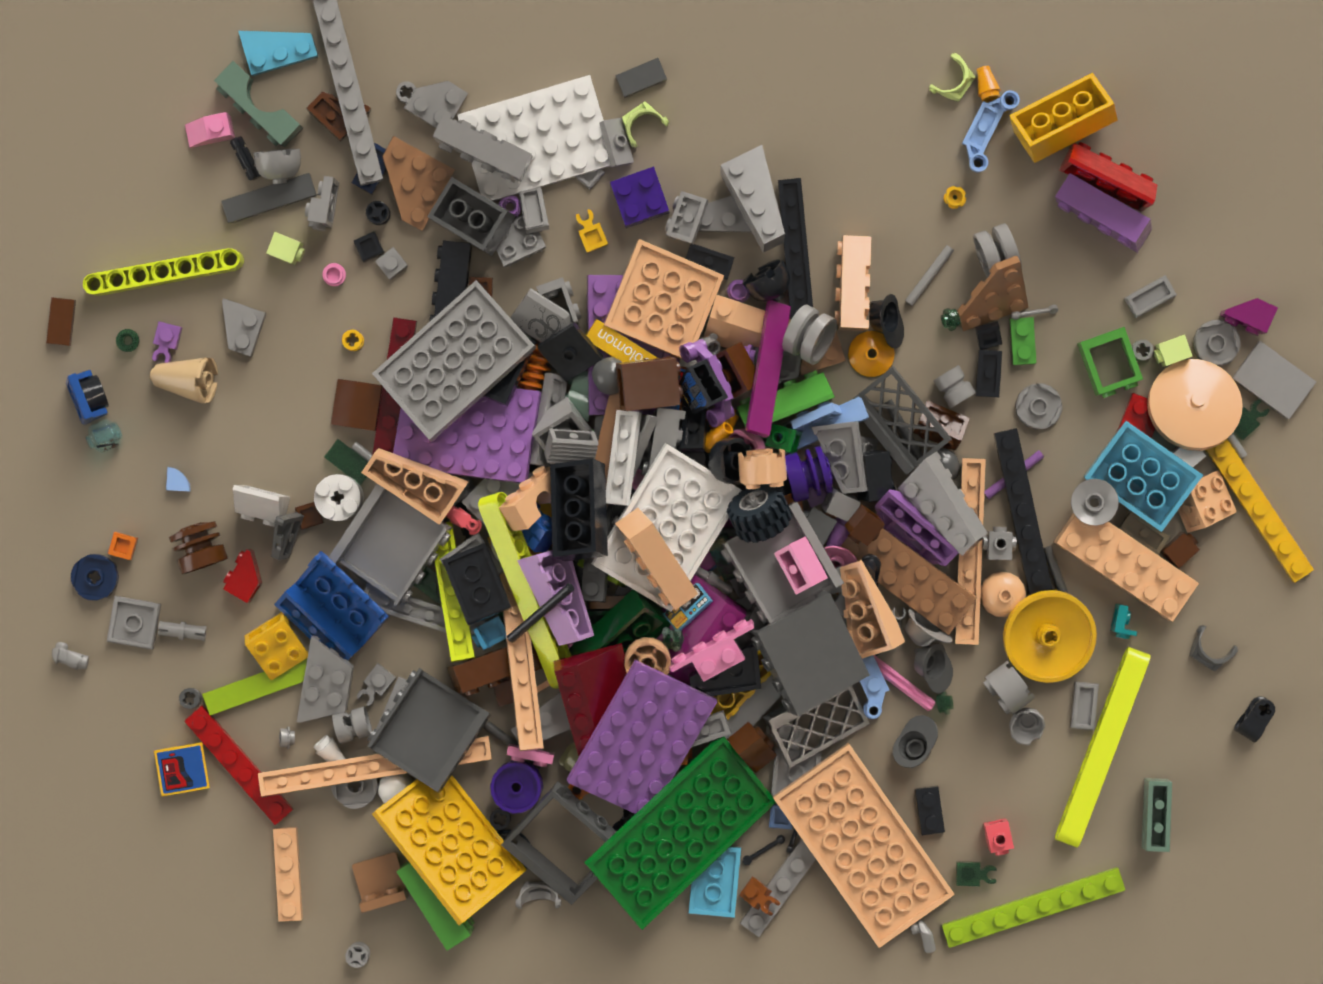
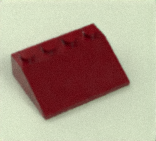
M622 643L553 661L554 672L578 756H580L627 674L624 666L625 654Z

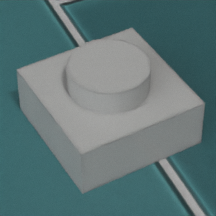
M394 247L375 261L390 280L408 266Z

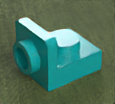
M1115 603L1110 631L1117 632L1116 637L1130 639V635L1137 636V631L1124 629L1125 624H1129L1131 611H1128L1129 606Z

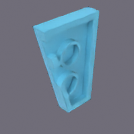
M238 31L252 76L319 57L311 33Z

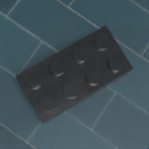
M594 458L550 464L553 557L566 562L608 556L605 464Z

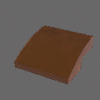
M338 379L331 425L376 431L383 386Z

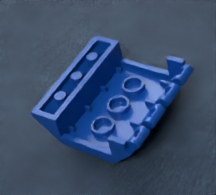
M320 551L310 561L306 571L282 594L274 605L310 640L313 635L320 638L319 641L329 649H334L341 658L349 661L384 624L389 616L325 553Z

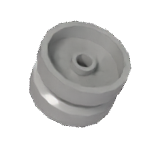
M1005 223L993 227L992 237L986 230L973 235L977 256L987 278L991 274L989 270L995 263L1014 256H1018L1021 263L1015 240Z
M807 304L803 305L795 313L786 329L782 343L783 350L794 356L800 354L802 360L812 365L817 364L826 354L833 341L837 329V320L825 313L819 316L817 309Z

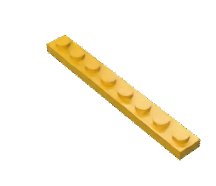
M1228 439L1216 447L1205 450L1292 582L1295 583L1314 570Z

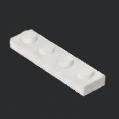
M616 411L606 485V504L628 506L630 502L642 415L640 412Z

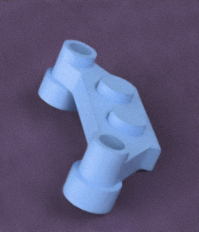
M1006 91L1000 98L989 103L982 102L962 142L966 146L969 167L973 172L980 173L987 168L988 158L983 152L1003 113L1007 110H1013L1018 106L1020 98L1015 91ZM1005 99H1010L1012 105L1006 104ZM974 161H979L981 167H976Z
M874 655L862 659L869 676L860 680V683L868 699L863 706L864 714L869 719H876L882 713L885 692L889 691V688ZM871 707H877L875 714L869 713Z

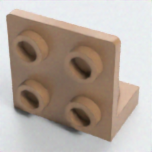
M396 852L352 865L362 899L359 903L362 913L404 901L409 897L408 889L396 872L400 868Z

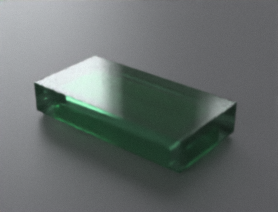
M337 439L324 458L346 475L353 478L359 485H362L367 476L361 472L368 461L340 439Z

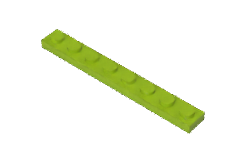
M1115 867L941 924L948 947L951 948L1125 891V886L1119 868Z

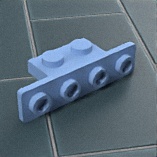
M861 397L841 405L827 401L817 406L818 409L814 411H804L797 414V418L790 421L792 424L790 429L802 432L797 449L799 450L819 441L811 428L813 426L858 421L859 423L868 419L869 416ZM779 433L778 436L781 441L783 437L782 434Z

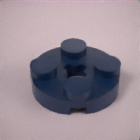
M87 555L77 561L72 568L71 583L78 594L87 600H101L108 597L118 585L119 574L117 565L104 555ZM94 571H98V575L101 576L100 580L96 581V584L92 583L93 580L89 578V574H94Z

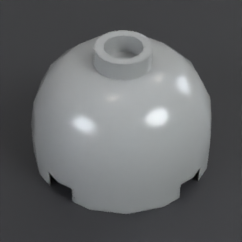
M300 149L270 150L253 153L256 170L263 178L273 180V184L287 183V178L295 176L301 166Z

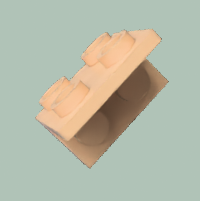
M1219 470L1203 476L1178 509L1187 533L1206 528L1237 512Z

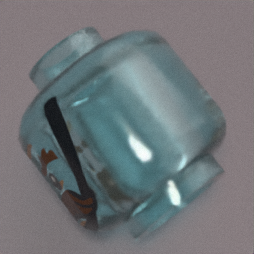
M104 419L91 425L88 428L89 435L86 436L89 447L91 449L95 448L100 453L119 446L120 439L123 438L118 424L109 419Z

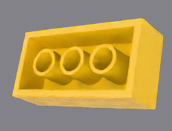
M1093 73L1009 115L1013 132L1034 163L1118 121L1114 102Z

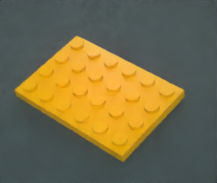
M451 775L440 794L416 779L372 813L377 822L458 925H461L527 871L516 857L501 846L504 840L453 775Z

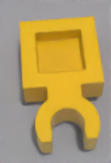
M590 209L587 210L589 218L586 221L580 218L579 213L576 214L577 222L584 226V229L578 232L587 253L608 245L600 222L593 225L594 215Z

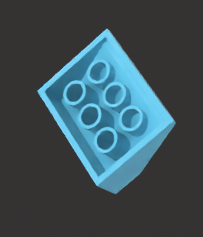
M1128 421L1124 422L1084 475V478L1087 480L1101 479L1108 482L1115 489L1119 503L1161 532L1203 477L1202 473Z

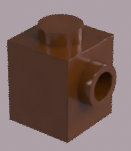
M861 504L844 526L848 530V537L857 544L862 542L868 546L878 538L880 530L885 524L877 514Z

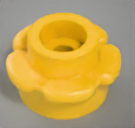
M951 186L946 190L943 199L949 208L957 209L966 203V193L961 187Z

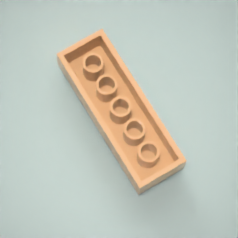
M1073 513L1053 542L1168 621L1173 622L1199 584L1110 522L1092 526L1081 522Z

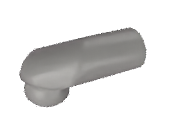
M918 920L910 926L912 934H921L924 951L926 953L934 952L936 947L933 933L924 921Z

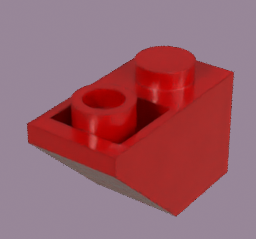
M246 549L245 552L241 551L235 560L237 566L233 572L230 570L223 580V583H225L223 589L246 603L252 601L262 584L255 552L252 549Z

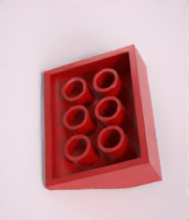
M1079 142L1078 144L1073 143L1059 171L1067 175L1071 173L1140 212L1154 204L1158 184L1153 182L1154 179L1143 173L1138 175L1132 172V167L1124 163L1118 165L1111 161L1112 158L1101 152L1098 155L1090 151L1091 147L1085 143Z

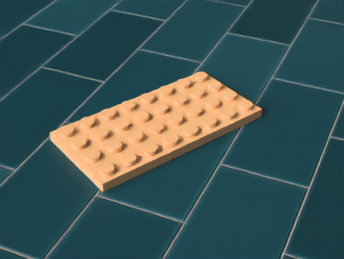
M849 743L773 796V799L879 948L955 895Z

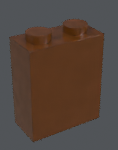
M665 357L616 363L620 410L634 411L681 405L680 399L683 398V390L678 382L681 368L676 358Z

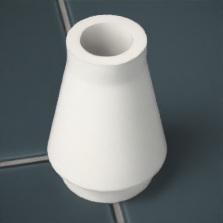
M328 735L320 739L313 747L316 750V754L327 762L346 759L334 738H330Z

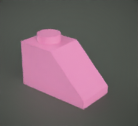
M226 112L205 116L185 125L190 148L235 138L231 116Z

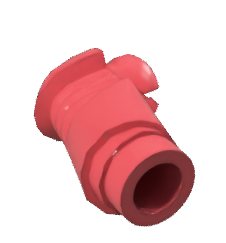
M453 505L446 515L452 524L462 529L463 527L470 531V535H476L481 530V521L472 519L471 515L461 507L457 508Z

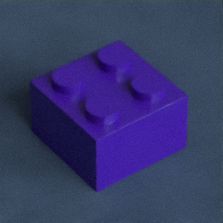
M654 166L610 182L626 229L670 213Z

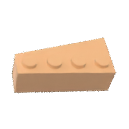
M843 235L842 241L837 243V255H841V264L836 266V278H840V288L836 287L835 301H839V311L834 312V318L837 320L838 330L866 331L869 329V320H866L870 301L867 295L870 288V274L868 273L871 265V237Z
M636 508L615 523L625 538L623 542L628 550L636 554L637 558L635 560L643 571L646 569L648 572L647 579L654 588L658 587L661 591L658 596L665 606L670 604L674 610H677L698 595L654 524L639 508Z

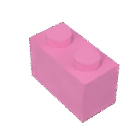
M806 536L774 553L796 595L828 578Z

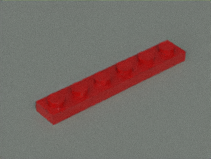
M203 705L184 721L274 825L278 824L294 810L281 794L261 797L258 773L262 772L215 718L209 715L208 710Z

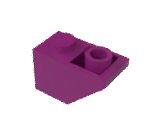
M1255 298L1221 311L1220 316L1225 318L1224 321L1233 326L1240 324L1246 327V332L1258 336L1259 334L1267 333L1278 307Z

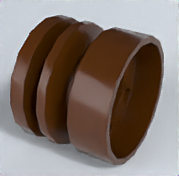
M215 521L190 525L169 537L171 543L180 540L182 542L181 545L173 548L174 552L185 550L186 555L177 560L182 575L228 559L224 544L212 545L211 541L220 536L219 532L210 535L208 533L209 530L217 527Z

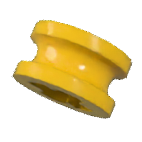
M348 330L342 336V344L350 351H358L364 345V337L357 330ZM352 334H356L355 337L359 338V341L355 342L354 346L351 347V344L347 343V339H350Z

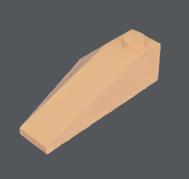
M716 295L703 338L709 337L711 333H715L718 336L717 341L724 348H729L739 342H742L743 346L750 344L753 347H759L765 310Z
M862 560L840 567L841 579L844 582L841 585L842 595L845 597L844 618H846L847 629L861 658L892 650L904 643L905 641L895 616Z

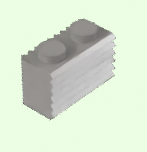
M550 428L544 451L547 463L555 464L595 459L598 440L594 431Z

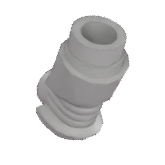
M64 642L56 643L55 648L52 649V657L56 664L58 662L66 664L76 670L87 669L89 656L67 650L68 645Z

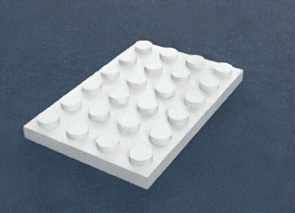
M590 75L457 115L458 120H465L471 123V125L476 127V130H485L496 136L497 140H505L531 153L533 156L522 181L515 180L514 183L502 178L503 173L497 170L491 173L481 168L482 163L473 160L472 167L480 194L493 202L503 197L517 195L520 191L540 186L544 187L578 175L594 172L598 169L611 167L599 124L604 120Z
M665 443L618 521L636 508H639L654 524L691 581L729 518L727 514L729 502L742 490L733 484H726L717 480L709 469ZM614 525L607 537L608 556L594 558L591 564L672 612L673 607L670 604L665 606L658 596L661 591L658 587L654 588L647 579L648 572L646 569L643 571L635 560L637 558L636 554L628 550L623 542L625 538L617 526Z

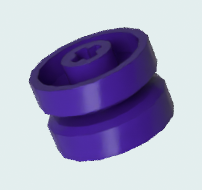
M511 760L503 764L493 775L490 784L491 796L496 805L510 813H523L531 809L539 800L543 791V778L539 769L525 760L524 762ZM514 783H519L521 789L519 788L518 791H515L513 789Z

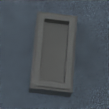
M659 58L615 75L624 98L667 80Z

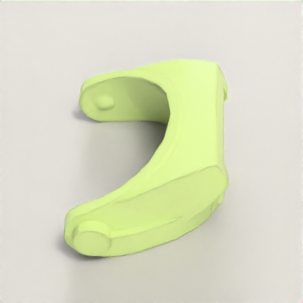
M952 53L950 57L961 66L963 71L961 84L951 90H941L930 84L929 91L933 94L939 93L951 100L960 101L976 77L961 56L957 53Z
M645 101L622 117L629 139L628 142L632 148L638 147L636 141L631 136L632 124L638 117L644 114L654 115L666 127L669 125L666 116L662 117Z

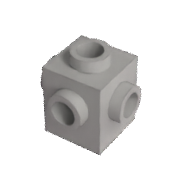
M993 527V531H987V536L983 538L982 549L986 550V559L1012 560V551H1016V537H1013V532H1007V527ZM999 539H1001L1002 545L1000 547L997 546V541Z

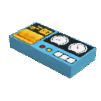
M699 583L693 585L698 593L697 596L677 610L673 608L672 612L667 610L664 613L677 632H681L713 602Z

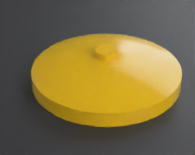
M1056 590L1040 591L1020 601L1010 612L1003 631L1004 649L1012 665L1027 678L1045 683L1059 682L1078 673L1090 660L1097 638L1096 625L1087 607L1076 597Z

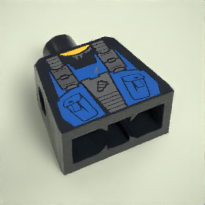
M707 359L688 367L679 382L683 390V403L686 407L690 408L693 414L728 398Z

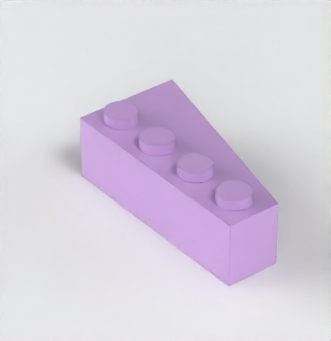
M553 550L517 560L540 607L566 584L570 583L574 587V591L545 615L559 646L594 636L573 561L565 562L554 558Z

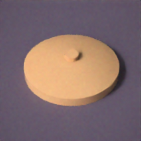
M1188 359L1171 364L1157 376L1149 391L1148 412L1155 429L1171 444L1186 450H1207L1220 445L1234 432L1242 415V398L1233 378L1221 367L1204 360Z

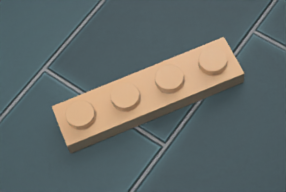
M297 827L274 828L278 922L299 921L303 919L298 829Z

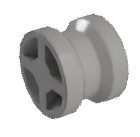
M363 942L353 943L345 954L347 963L354 968L364 966L370 958L369 946Z

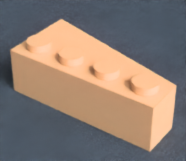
M380 448L376 450L361 472L439 525L469 482Z

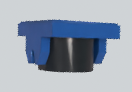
M91 370L68 375L66 386L81 423L86 425L91 423L92 420L107 415L106 408L109 407L98 376H93Z

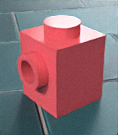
M1006 818L983 823L988 849L991 853L999 856L1008 854L1009 849H1014L1009 822Z

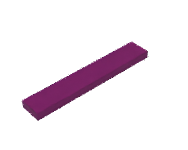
M773 300L768 301L766 304L745 428L746 432L765 438L770 436L784 352L782 343L788 327L791 306Z

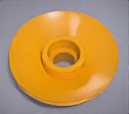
M863 332L856 336L849 346V362L852 368L862 376H880L889 370L894 361V348L887 344L884 334L880 332ZM870 349L876 351V356L874 358H870L868 356V351Z

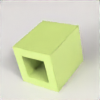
M274 232L266 253L296 265L297 261L300 262L302 260L305 249H303V243Z
M1185 335L1154 345L1156 348L1153 351L1154 357L1158 364L1161 363L1162 367L1193 356Z

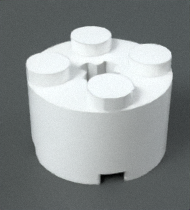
M335 474L324 478L316 486L314 493V503L319 513L324 518L333 521H344L353 518L359 512L364 502L362 487L356 480L347 475ZM337 492L344 495V499H341V504L334 500Z

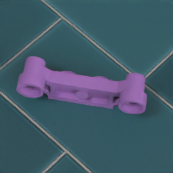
M703 339L681 345L679 352L686 363L696 360L698 363L707 359L728 396L727 399L715 404L714 408L706 412L709 424L716 428L725 420L735 415L734 409L731 406V399L733 398L731 386L725 379L722 364L717 359L716 354L713 355L708 350L707 344Z

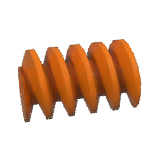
M536 348L529 359L530 363L525 368L526 372L522 374L521 378L524 380L519 381L517 385L526 390L537 391V389H543V384L540 383V380H544L545 377L543 372L551 371V368L546 365L549 362Z

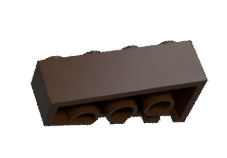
M531 640L534 671L543 668ZM507 646L503 649L500 648L486 653L484 656L466 660L462 664L447 667L455 692L458 694L466 693V696L480 692L479 687L488 685V688L502 684L500 679L508 676L511 680Z

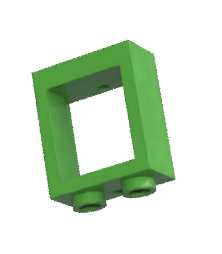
M1125 327L1077 343L1095 396L1102 394L1103 398L1117 394L1115 391L1117 388L1124 386V389L1128 390L1137 387V381L1143 380ZM1120 338L1133 377L1102 387L1089 349Z

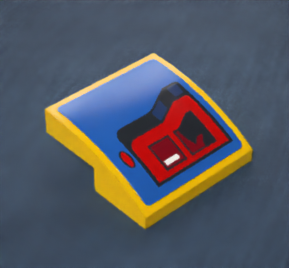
M202 742L153 750L161 796L210 788Z

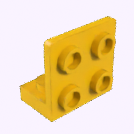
M282 612L244 636L245 646L270 680L277 678L308 658V651L289 626V619Z

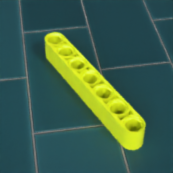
M227 248L87 275L83 280V288L89 294L102 296L239 270L244 264V258L239 251ZM230 254H235L237 261L234 265L229 266L227 264V257ZM212 258L214 266L206 270L204 262L206 259ZM189 262L191 264V271L183 274L181 267L184 263ZM166 266L169 273L165 278H160L159 270L161 267ZM143 270L146 278L143 282H138L136 275L139 271ZM117 275H121L123 283L116 287L113 280ZM98 279L100 287L98 290L93 291L91 283L93 280Z

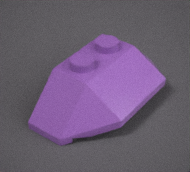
M889 489L876 503L877 515L885 524L883 528L930 563L947 566L959 553L900 491Z

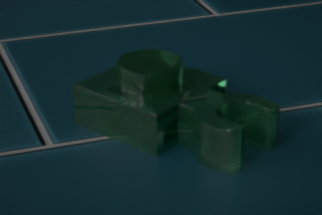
M1260 399L1255 400L1251 404L1250 411L1245 407L1242 408L1241 419L1234 430L1241 440H1244L1260 425L1256 419L1266 416L1270 411L1266 408L1263 412H1258L1257 405L1261 403Z
M956 861V886H980V880L994 884L996 879L988 878L987 873L989 871H997V868L993 865H988L980 869V862Z

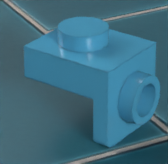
M500 616L473 629L475 634L472 635L476 646L478 648L482 647L483 650L506 639L505 625Z

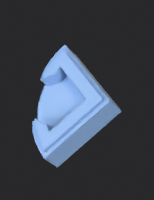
M167 467L166 490L191 492L190 483L186 476L178 469Z

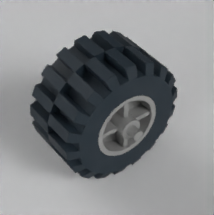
M761 484L758 489L742 490L732 498L727 508L728 517L740 540H744L747 543L763 542L775 537L784 531V528L789 525V521L792 519L791 510L781 488L770 487V484Z

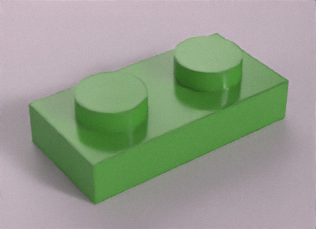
M1034 317L1019 318L1017 320L1009 319L1012 365L1036 364Z

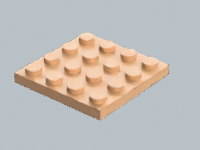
M638 239L604 326L682 359L679 347L685 343H693L699 340L724 275Z

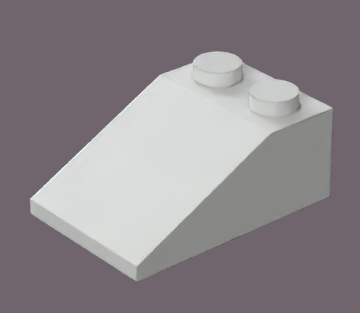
M234 485L233 487L235 512L240 513V518L254 521L255 518L263 519V524L275 527L276 516L285 515L290 501L289 496L247 485Z

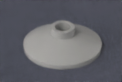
M1089 479L1080 483L1074 490L1071 498V507L1075 516L1081 522L1092 526L1102 525L1110 521L1116 514L1119 504L1115 489L1108 482L1101 479ZM1092 499L1098 500L1099 505L1097 507L1090 505Z

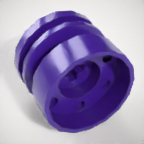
M821 446L814 447L816 458L813 459L810 450L806 449V460L802 462L797 452L785 455L787 479H789L793 502L809 499V488L812 487L816 495L821 496L820 485H824L826 494L833 493L832 472Z

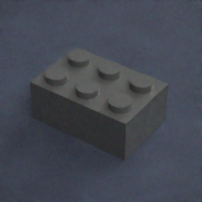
M451 177L427 217L492 256L516 216Z

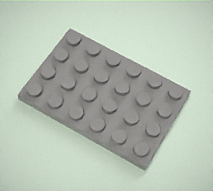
M476 280L372 374L432 442L537 347Z

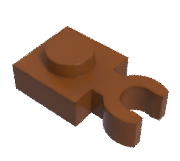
M753 876L739 894L753 908L759 910L761 907V910L770 916L773 913L769 910V905L771 903L780 905L777 899L769 896L772 891Z

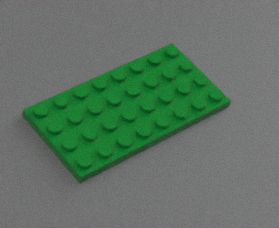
M723 736L712 741L594 852L584 864L635 924L643 930L764 815L776 801Z

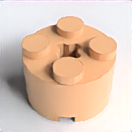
M773 449L746 451V456L741 452L738 453L740 483L746 485V489H758L761 484H770V487L784 486V481L787 480L785 450L779 449V453H773Z

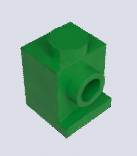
M772 423L770 436L767 438L763 437V439L766 441L765 446L778 450L783 449L788 453L797 452L802 432ZM779 433H781L783 437L780 442L777 441Z

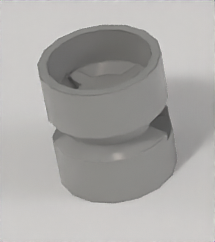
M959 365L933 380L938 390L945 391L943 398L950 408L976 393L970 382L963 381L965 375Z
M365 706L352 709L350 714L342 712L332 715L335 734L340 744L353 741L355 736L360 739L368 737L372 733L371 722Z

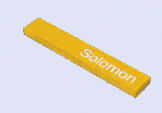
M595 319L586 334L597 348L622 362L657 358L614 329L604 326V323L598 319Z

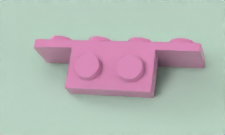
M741 620L733 626L734 629L728 632L723 630L712 637V641L706 644L705 642L698 643L692 648L693 651L686 655L684 653L676 655L671 659L670 671L674 672L692 662L704 682L745 660V656L735 638L754 629L753 620Z

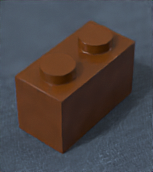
M747 722L727 739L738 755L755 773L777 757L772 749L775 747L774 743L759 726L754 728L750 722Z

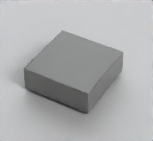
M598 169L594 172L575 177L590 190L605 172L602 169Z

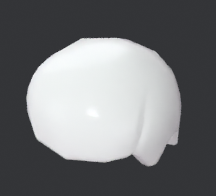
M409 774L383 777L379 781L378 795L383 803H386L413 783V779Z

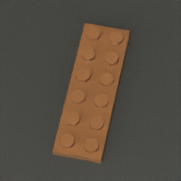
M885 528L880 530L878 538L868 546L862 542L857 544L849 537L840 546L853 553L857 561H860L866 554L877 556L881 561L879 584L947 635L952 632L977 599L976 596Z

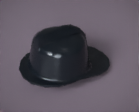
M889 294L884 300L871 301L869 303V322L871 327L883 332L885 340L891 348L900 347L904 338V325L895 295Z

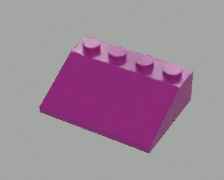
M694 574L690 581L692 585L699 583L713 602L681 632H677L670 625L656 639L660 640L667 647L671 659L680 653L686 655L693 651L692 648L698 643L705 642L706 644L713 640L712 637L723 630L728 632L734 629L733 626L746 617V608ZM661 608L664 613L667 611L666 608ZM691 662L674 672L670 671L669 674L690 686L688 674L696 671V668Z

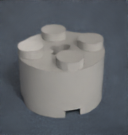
M1008 661L985 677L986 681L983 682L992 696L998 695L1000 699L997 702L1007 715L1010 712L1015 714L1035 699L1033 693L1028 695L1030 693L1027 689L1028 686L1013 667L1009 668L1010 663Z

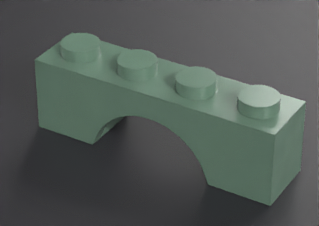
M234 61L214 80L219 85L216 89L225 98L228 96L236 101L233 106L242 114L247 112L252 117L249 121L258 130L263 127L269 133L266 137L275 146L280 144L285 148L303 129L284 109L276 112H264L257 109L251 100L250 94L253 79Z

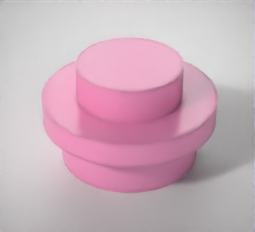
M331 263L324 268L323 279L330 286H339L346 279V271L341 265Z

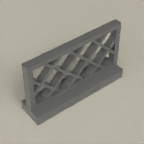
M894 366L853 398H862L869 416L868 419L864 420V423L884 448L889 451V454L906 475L921 464L925 458L952 440ZM891 374L898 381L897 390L885 388V380ZM870 390L880 391V402H871L865 394ZM884 392L896 393V405L883 404ZM900 394L910 396L912 408L899 406ZM883 408L895 410L894 421H887L883 418ZM899 410L911 412L910 424L898 422ZM915 412L923 413L926 416V426L914 424ZM897 426L910 428L908 440L899 438ZM913 428L926 430L925 442L912 440ZM929 431L938 432L944 440L938 444L928 443ZM912 444L924 446L923 456L918 460L911 453Z
M852 686L799 716L788 713L781 706L762 717L765 724L769 727L789 768L870 724ZM848 691L850 695L848 706L837 703L840 694ZM823 703L831 704L828 717L817 714L820 705ZM836 706L846 709L843 722L832 719ZM850 712H857L862 721L855 725L847 724ZM803 714L812 716L808 728L797 725L800 716ZM816 717L827 720L823 733L812 730ZM831 722L841 725L839 734L835 736L827 735ZM783 725L791 726L788 740L781 738L776 729ZM796 728L807 731L803 744L792 741ZM811 733L821 736L819 745L815 747L807 746ZM790 745L800 746L799 756L791 760L788 754Z

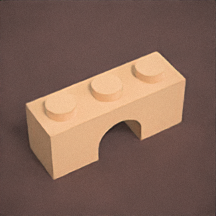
M541 466L532 472L533 475L520 483L519 489L505 498V502L499 507L512 531L529 529L542 516L537 508L536 500L539 505L551 503L550 467L545 468V466Z

